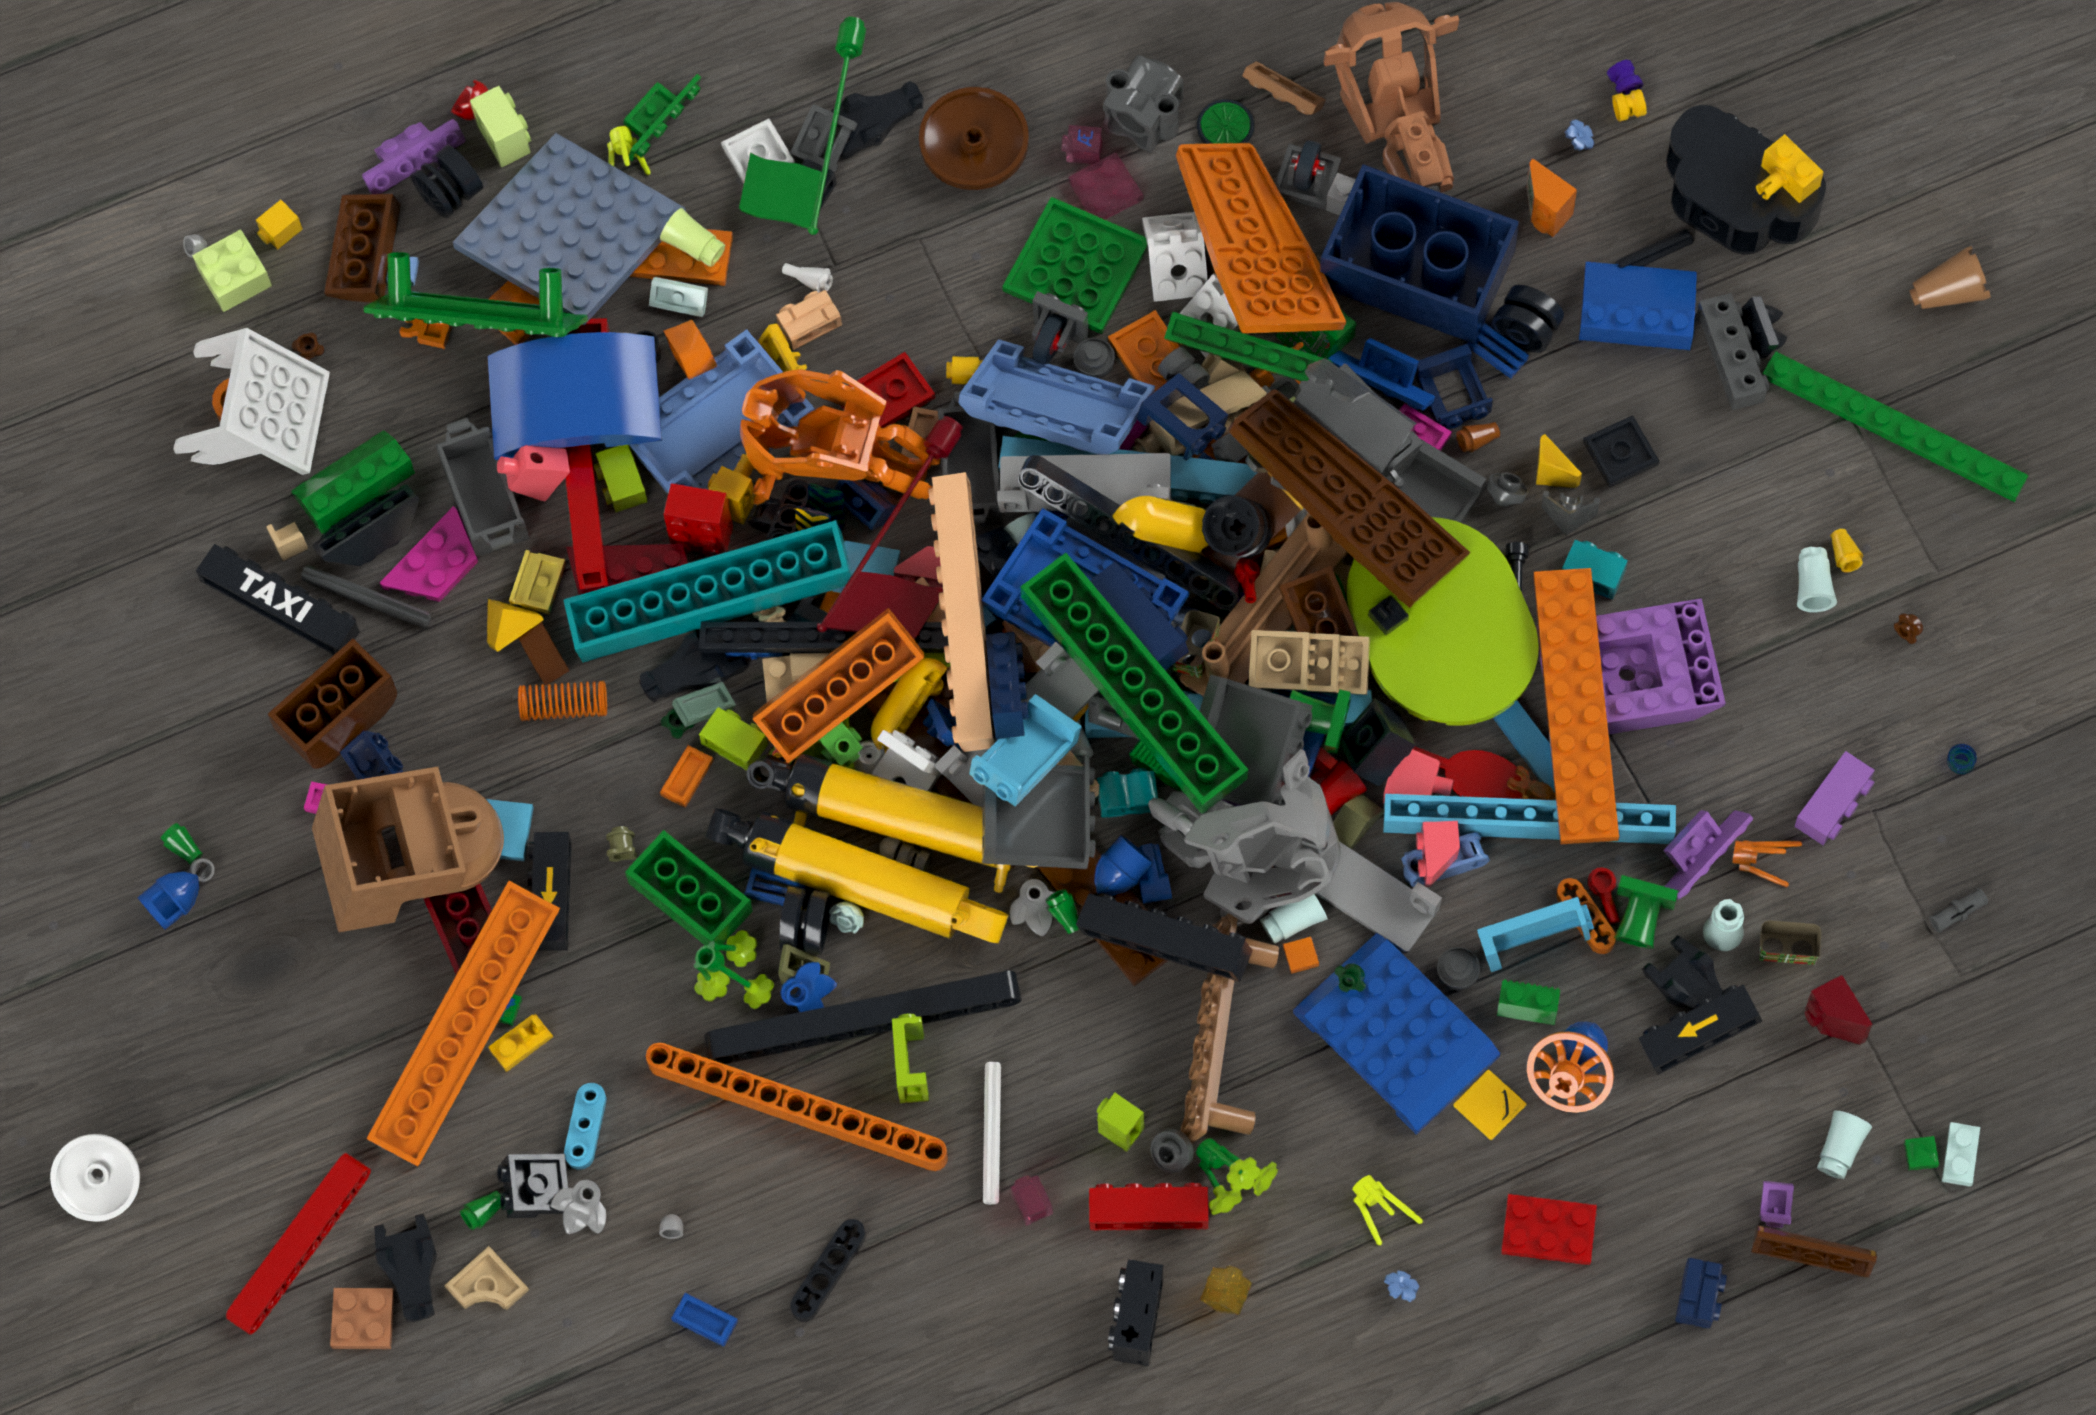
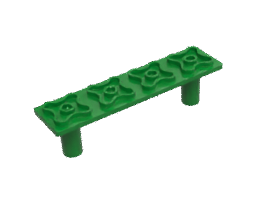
M406 252L387 254L388 294L364 306V313L373 314L375 318H396L401 321H411L416 318L423 319L424 323L428 324L444 323L450 326L472 324L476 329H498L503 332L519 329L525 330L526 334H547L552 337L567 336V333L578 329L580 325L588 321V315L563 312L562 274L559 268L549 267L539 270V305L411 291L410 254Z

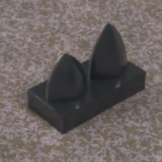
M1761 296L1751 297L1742 307V320L1744 325L1748 326L1750 330L1753 350L1758 352L1760 359H1764L1774 350L1781 348L1787 340L1786 335L1773 329L1772 326L1773 323L1781 318L1783 312L1773 306L1764 304Z

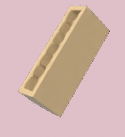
M1244 370L1200 389L1203 394L1228 414L1225 424L1227 429L1224 434L1229 432V426L1238 416L1266 395V392ZM1185 396L1179 398L1167 408L1192 429H1203L1209 425L1208 416ZM1154 420L1149 423L1154 436L1167 453L1177 456L1186 451V447Z

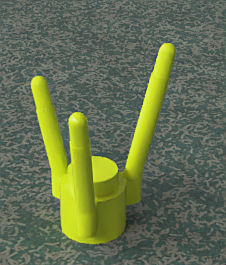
M620 126L612 129L609 133L611 142L607 143L609 152L608 163L614 166L616 152L618 155H622L624 164L628 167L630 165L628 154L636 144L637 138L632 137L629 127ZM637 156L645 174L650 175L651 172L644 157Z
M1371 1175L1365 1176L1354 1185L1352 1190L1357 1197L1353 1201L1360 1208L1377 1245L1380 1246L1382 1240L1365 1204L1373 1206L1379 1203L1389 1215H1394V1210L1382 1198L1385 1196L1418 1224L1423 1223V1220L1415 1212L1385 1189L1380 1181L1376 1182Z

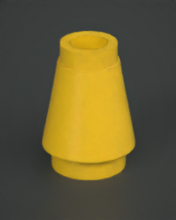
M1846 529L1834 531L1830 537L1832 539L1836 566L1841 568L1843 572L1857 570L1863 564L1862 552Z

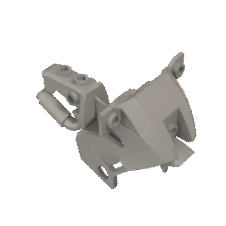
M1300 749L1283 766L1285 784L1281 787L1280 792L1285 802L1284 806L1261 801L1234 807V805L1220 800L1201 814L1184 792L1173 791L1166 801L1162 798H1152L1149 801L1148 805L1152 817L1166 825L1158 830L1159 837L1164 846L1190 867L1202 868L1208 862H1211L1215 874L1212 876L1203 894L1204 898L1244 923H1253L1266 909L1299 902L1312 896L1331 882L1338 867L1341 855L1338 836L1320 785L1308 777L1310 768L1304 750ZM1297 837L1302 838L1301 844L1293 852L1290 864L1291 868H1295L1298 864L1304 862L1305 869L1301 874L1286 868H1271L1293 845ZM1288 892H1291V893H1292V894H1290V895H1286V896H1282V897H1278V898H1274V899H1270V900H1266V901L1264 900V898H1268V897H1272V896H1276V895H1280V894H1284V893H1288ZM1243 901L1252 903L1251 907L1247 910H1237L1235 908L1238 903Z

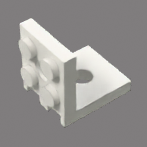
M1195 212L1142 218L1148 245L1154 302L1194 297L1208 281L1204 238ZM1181 264L1186 267V272L1179 277L1172 275L1171 269L1175 265Z
M1215 273L1180 314L1207 322V315L1210 313L1213 316L1214 325L1238 331L1240 327ZM1200 351L1203 354V356L1207 358L1209 353Z
M883 730L877 740L889 748L872 772V775L892 781L902 777L905 779L906 785L931 791L942 775L934 766L937 763L938 757L918 745L916 748L913 747L915 741L902 732L894 730L890 733Z

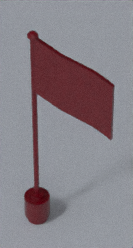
M944 416L942 420H938L923 444L929 456L821 624H817L818 631L825 632L827 629L857 633L889 608L912 638L916 640L924 624L930 618L939 603V593H943V587L925 586L892 575L862 572V569L932 460L948 458L961 437L960 432L963 427L953 418Z

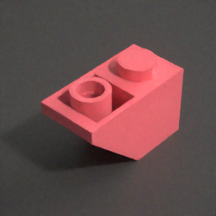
M932 546L925 547L894 568L895 577L911 582H916L923 577L930 586L943 587V583H938L936 567L941 566L940 557H936L934 547Z
M1458 821L1423 822L1421 832H1416L1417 850H1422V859L1418 860L1419 877H1424L1425 887H1431L1457 859L1460 849Z

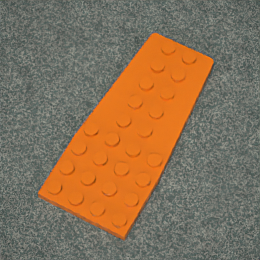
M1250 143L1181 144L1176 152V158L1214 271L1241 332L1268 333L1343 330L1346 320L1325 274L1320 272V263L1254 146Z

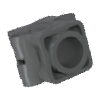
M1136 55L1127 71L1115 69L1109 72L1106 77L1107 98L1103 103V111L1105 112L1104 130L1116 136H1125L1132 139L1139 148L1149 153H1152L1160 139L1171 140L1177 136L1179 131L1178 107L1184 99V80L1177 72L1161 61L1147 59L1141 55Z

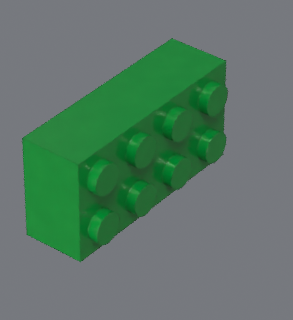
M664 830L625 871L628 883L705 946L709 945L711 941L717 944H724L753 912L749 898Z

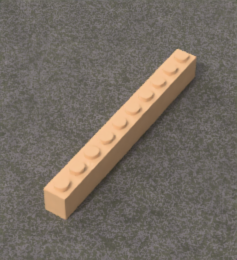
M966 472L932 477L933 488H929V499L931 505H935L936 513L931 514L933 531L938 533V540H934L935 555L940 557L941 566L936 567L937 579L939 584L943 583V593H939L941 610H945L946 619L941 621L944 637L948 636L949 643L948 646H944L946 662L951 664V672L947 673L949 690L953 689L954 699H950L949 704L952 717L956 716L957 726H952L954 743H959L963 752L989 749L997 739L992 714L986 632L981 601L982 592L971 485Z

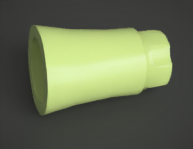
M683 208L678 209L671 216L660 236L661 241L675 246L710 267L715 265L725 250V244L697 223Z

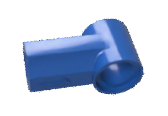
M1152 843L1141 845L1139 849L1153 861L1150 868L1139 879L1143 904L1172 899L1168 874L1164 872L1159 845Z

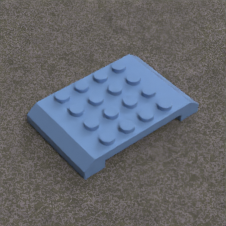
M747 329L725 344V351L714 358L717 364L716 368L693 379H684L659 397L662 441L629 445L631 451L667 494L669 493L671 483L708 489L707 485L713 473L717 474L721 466L734 471L741 455L746 454L740 437L741 419L751 421V419L742 414L746 393L758 381L783 373ZM805 398L804 402L790 404L787 409L779 414L777 422L786 427H797L799 420L815 409Z
M998 339L960 392L958 403L971 417L994 423L1000 427L1005 426L1018 430L1023 434L1038 436L1050 442L1068 445L1076 450H1084L1101 455L1109 454L1119 449L1137 421L1141 403L1154 393L1155 386L1131 378L1122 386L1051 364H1042L1034 359L1024 357L1023 346Z

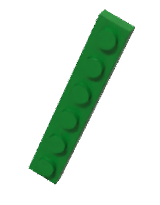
M1172 312L1164 337L1167 341L1300 382L1309 380L1305 374L1307 366L1323 359L1319 356Z

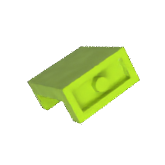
M902 1014L898 1018L892 1019L900 1103L929 1101L926 1072L909 1073L907 1043L908 1041L924 1039L922 1018L920 1016L916 1017L914 1014Z

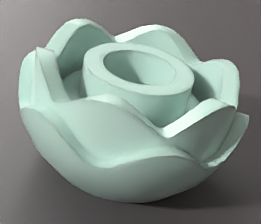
M845 901L835 904L830 909V922L837 925L841 932L856 933L859 928L863 927L864 916L862 910L856 904Z

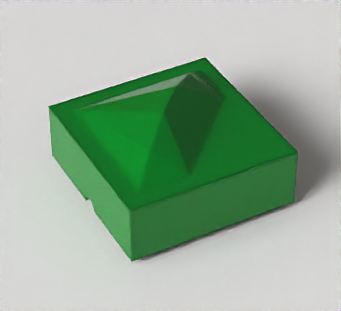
M1934 1136L1904 1140L1908 1171L1937 1168L1939 1166Z

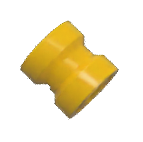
M1640 89L1632 90L1628 95L1620 93L1612 96L1614 113L1619 122L1628 120L1629 116L1641 117L1646 115V103Z

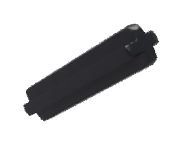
M1687 229L1682 230L1617 260L1616 264L1620 268L1629 265L1643 267L1693 243L1692 235Z

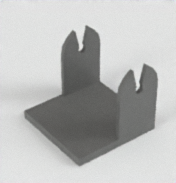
M1326 358L1309 364L1305 369V374L1309 380L1293 403L1380 474H1383L1417 423ZM1250 453L1248 454L1245 461L1254 472H1268ZM1273 476L1271 477L1270 484L1286 490Z

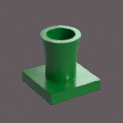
M1339 689L1336 704H1331L1292 690L1291 699L1313 705L1311 710L1312 720L1305 731L1327 735L1325 742L1326 752L1337 754L1351 702V692Z
M1622 875L1617 895L1629 898V902L1614 938L1632 946L1653 949L1660 907L1674 910L1678 890Z

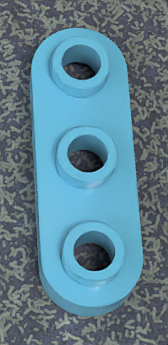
M596 1083L582 1085L578 1089L564 1154L567 1164L576 1170L589 1167L594 1160L607 1101L604 1089ZM589 1093L596 1094L595 1099L591 1101L585 1098ZM582 1121L590 1122L587 1128L579 1127ZM578 1148L584 1150L581 1156L573 1155L574 1151Z

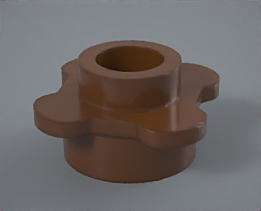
M312 332L299 336L292 343V349L308 361L324 353L323 345H319L317 335Z
M1902 613L1899 615V621L1894 624V629L1901 638L1910 644H1914L1917 642L1916 637L1923 631V625L1917 616Z

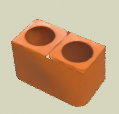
M693 320L663 331L674 357L688 380L717 367L709 345Z

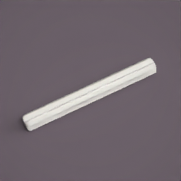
M987 1062L985 1064L983 1202L985 1204H998L1001 1100V1064L999 1062Z

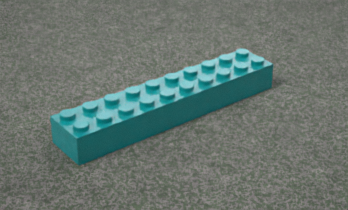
M832 521L577 595L563 601L575 651L581 661L586 662L700 629L701 622H724L845 587L852 576V571L842 533L837 522Z

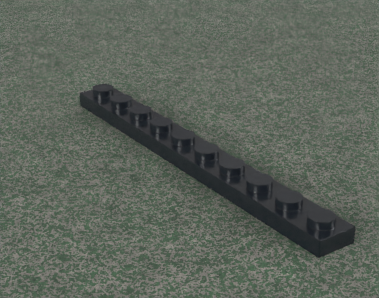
M701 622L698 648L700 653H831L856 634V632L834 629L820 632L817 629V624L822 622ZM926 622L915 640L924 653H944V646L949 645L948 636L944 637L942 622Z

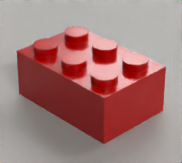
M671 483L663 514L670 544H683L685 553H690L691 551L701 552L707 557L727 552L733 530L727 493Z

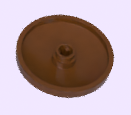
M982 87L961 88L939 98L925 113L919 130L920 152L928 169L942 182L965 190L987 189L1009 179L1024 162L1029 146L1028 125L1020 108L1004 94Z

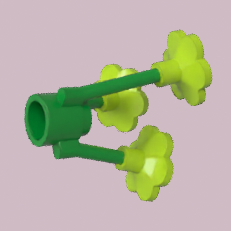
M740 930L735 936H730L727 939V945L711 941L709 945L701 947L696 953V963L694 964V968L700 971L697 975L698 982L694 986L696 993L702 995L704 1000L708 1002L713 1001L716 997H723L728 991L726 986L730 983V978L744 986V989L747 991L744 995V1002L749 1004L752 1009H758L761 1004L767 1003L771 998L770 991L774 987V982L768 979L765 974H760L756 979L747 981L724 966V956L720 952L726 951L727 959L734 961L737 967H745L748 962H753L757 957L755 951L757 947L756 938L749 936L747 931Z
M1212 1138L1204 1140L1196 1150V1155L1201 1159L1198 1166L1205 1172L1214 1188L1213 1193L1216 1198L1208 1205L1212 1215L1219 1214L1220 1212H1229L1233 1209L1234 1205L1242 1201L1240 1192L1242 1189L1248 1190L1253 1186L1254 1194L1259 1196L1270 1187L1272 1180L1278 1172L1276 1163L1271 1162L1268 1166L1260 1169L1256 1166V1160L1252 1157L1242 1160L1229 1152L1224 1146H1220ZM1226 1164L1230 1168V1172L1227 1174V1181L1231 1184V1191H1226L1222 1185H1219L1211 1171L1212 1167L1218 1169Z

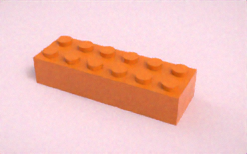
M888 608L754 712L752 719L789 764L924 658V651Z

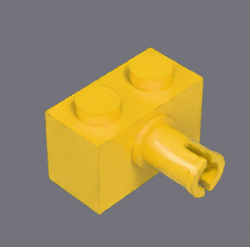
M1784 134L1764 151L1761 166L1770 176L1760 184H1757L1756 190L1759 195L1765 192L1762 198L1768 200L1771 195L1783 187L1801 203L1820 187L1824 171Z
M746 454L741 455L734 471L721 466L717 474H712L707 485L709 490L727 493L732 520L740 524H744L754 506L755 498L752 479L749 478L754 467Z

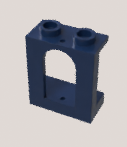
M1468 344L1419 360L1415 373L1421 389L1435 396L1434 402L1429 405L1435 422L1447 429H1455L1463 422L1471 419H1483L1492 411L1493 400L1491 397L1487 398L1471 362L1472 352ZM1458 369L1472 404L1448 412L1433 378Z
M1178 373L1141 403L1137 420L1144 426L1152 420L1158 423L1186 447L1183 459L1187 461L1194 454L1200 455L1210 441L1213 439L1218 440L1222 437L1227 429L1225 424L1228 414ZM1184 395L1208 416L1209 425L1203 429H1192L1167 408Z

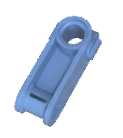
M1475 832L1459 837L1460 849L1457 859L1436 881L1482 867L1490 861L1488 855L1484 854L1480 844V833ZM1415 849L1405 852L1401 859L1404 866L1403 877L1411 887H1415L1417 882L1425 886L1424 877H1419L1418 872L1411 868V866L1418 864L1419 859H1422V850Z

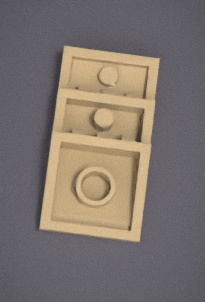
M1252 630L1249 686L1259 689L1338 694L1339 689L1349 691L1351 694L1367 695L1370 637Z

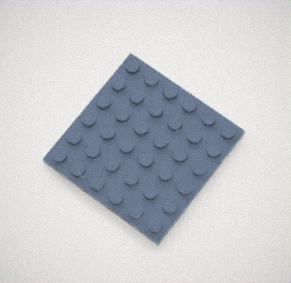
M555 133L453 241V246L457 251L538 299L539 270L549 267L561 269L563 312L588 315L589 321L661 243L660 236L662 230L671 216L680 208H683L685 211L686 209Z

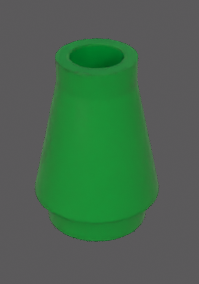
M175 823L161 836V840L164 842L163 846L187 861L190 865L194 860L201 858L203 855L185 826L181 827L178 823Z
M1061 889L1047 897L1045 900L1048 905L1046 909L1065 928L1067 933L1071 934L1079 930L1076 926L1079 915L1072 894L1067 893L1066 889Z
M495 1190L491 1194L464 1204V1208L460 1210V1215L471 1230L477 1227L481 1229L501 1208L500 1193Z

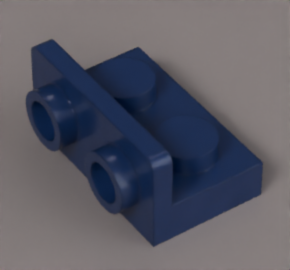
M363 731L340 751V754L358 780L404 772L402 770V762L392 755L387 747L389 745L388 741L380 733Z

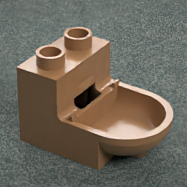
M438 767L325 785L312 826L338 932L395 923L403 902L460 892L480 884L493 872L498 864L504 843L502 824L493 806L481 794L467 786L442 782ZM394 826L405 866L391 870L390 855L382 836V830Z

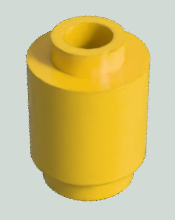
M952 356V362H947L946 379H952V384L966 385L983 360H979V357Z

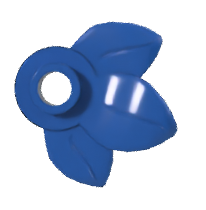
M810 962L801 966L796 972L795 977L784 982L780 993L786 1004L796 1006L799 1012L824 1008L820 999L835 989L837 983L828 975L820 974L819 962ZM798 987L797 993L790 994L793 988Z

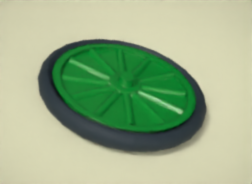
M1229 99L1217 100L1208 104L1199 114L1197 132L1205 144L1248 143L1254 132V119L1249 109L1243 104Z

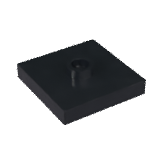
M1633 415L1583 438V444L1609 488L1659 465L1658 457Z

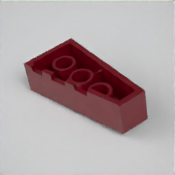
M683 544L604 546L608 585L580 589L576 573L574 548L566 547L578 595L688 564Z

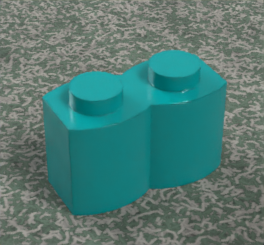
M1138 768L1126 775L1112 771L1102 774V777L1097 778L1101 817L1110 818L1128 814L1151 813L1148 805L1149 801L1152 798L1158 799L1154 771Z

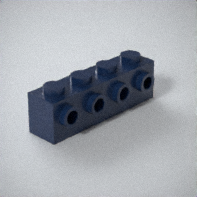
M1113 562L1092 578L1090 582L1163 669H1168L1189 652L1186 645L1188 637L1179 626L1174 628L1168 622L1171 619L1161 606L1156 608L1151 602L1153 598L1145 587L1138 588L1134 583L1136 579L1127 567L1122 569L1116 562Z
M1014 632L986 635L992 714L996 739L1025 736L1024 720L1029 719L1027 702H1022V700L1027 699L1025 682H1020V680H1025L1023 662L1018 663V660H1023L1022 643H1016Z

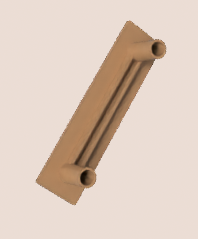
M1307 513L1254 581L1256 601L1252 604L1247 603L1244 594L1220 625L1217 640L1210 642V638L1203 647L1202 655L1205 671L1202 679L1182 674L1180 677L1181 683L1203 697L1210 675L1246 684L1249 681L1252 630L1287 631L1293 624L1278 586L1330 565L1334 571L1348 552L1340 544L1336 543L1332 536L1309 513ZM1196 656L1190 666L1200 665L1202 663L1201 658Z
M1228 913L1212 926L1219 929L1220 933L1229 935L1230 932L1236 933L1238 918ZM1246 938V942L1253 950L1248 963L1274 968L1279 955V947ZM1208 973L1207 979L1204 980L1201 988V1005L1197 1016L1200 1030L1193 1043V1060L1189 1071V1079L1192 1080L1191 1090L1187 1092L1185 1098V1115L1181 1126V1131L1188 1136L1191 1143L1205 1135L1208 1126L1250 1135L1255 1124V1112L1217 1103L1234 980Z

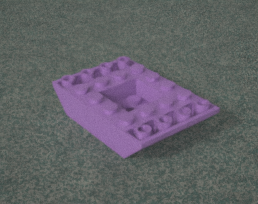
M1702 598L1596 616L1608 735L1694 721L1725 706L1726 703ZM1537 625V626H1536V630H1537L1538 645H1539L1538 655H1539L1540 665H1541L1542 674H1543L1542 658H1541V648H1540V638H1539V628H1538V625ZM1624 669L1631 670L1635 678L1631 681H1624L1620 678L1619 672Z

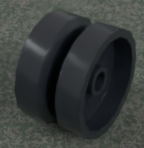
M1514 285L1504 298V305L1499 307L1494 315L1492 325L1497 333L1518 348L1532 353H1541L1547 349L1552 340L1553 332L1559 328L1563 321L1564 312L1561 306L1544 292L1526 285Z
M788 887L780 918V950L786 944L798 949L803 937V947L806 953L817 955L823 953L830 918V892L813 891L807 905V894L804 888Z

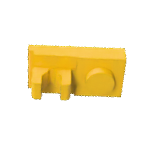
M778 323L768 325L758 340L762 348L783 372L797 369L806 370V365H798L797 361L801 355L799 352H791L787 338Z
M532 1014L488 1048L505 1071L508 1072L553 1038V1035L538 1016Z

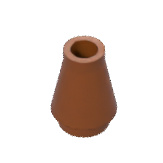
M1496 422L1463 426L1456 433L1460 449L1463 452L1469 451L1470 453L1500 437V430Z

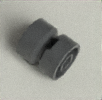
M1179 347L1168 354L1157 370L1167 382L1179 373L1199 390L1204 388L1210 380L1208 372L1199 363L1194 364V357L1184 347Z

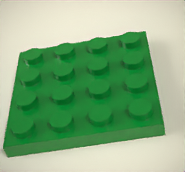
M1051 197L1004 282L1002 290L1033 304L1032 300L1037 291L1043 294H1053L1061 302L1082 307L1088 313V329L1103 334L1148 250L1146 237Z

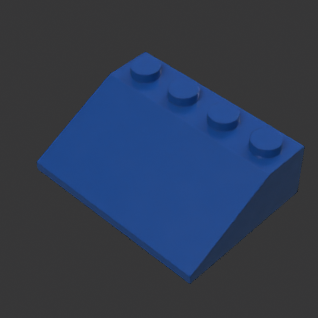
M1586 262L1579 340L1690 350L1694 330L1697 272L1630 265L1620 268L1618 264Z

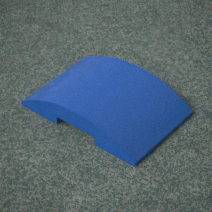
M614 332L568 334L564 337H547L520 343L488 355L495 460H499L501 456L513 458L520 448L525 445L564 448L605 443L606 447L662 441L655 339L653 336Z

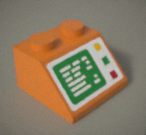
M1532 159L1529 162L1526 186L1531 222L1539 232L1547 233L1554 237L1574 213L1577 189L1535 159Z

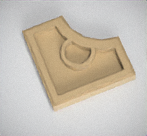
M489 1246L444 1285L464 1309L474 1303L488 1301L497 1303L507 1310L529 1291L528 1287Z

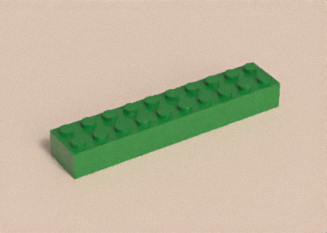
M1066 552L1020 586L1021 598L1201 814L1247 780L1248 769Z

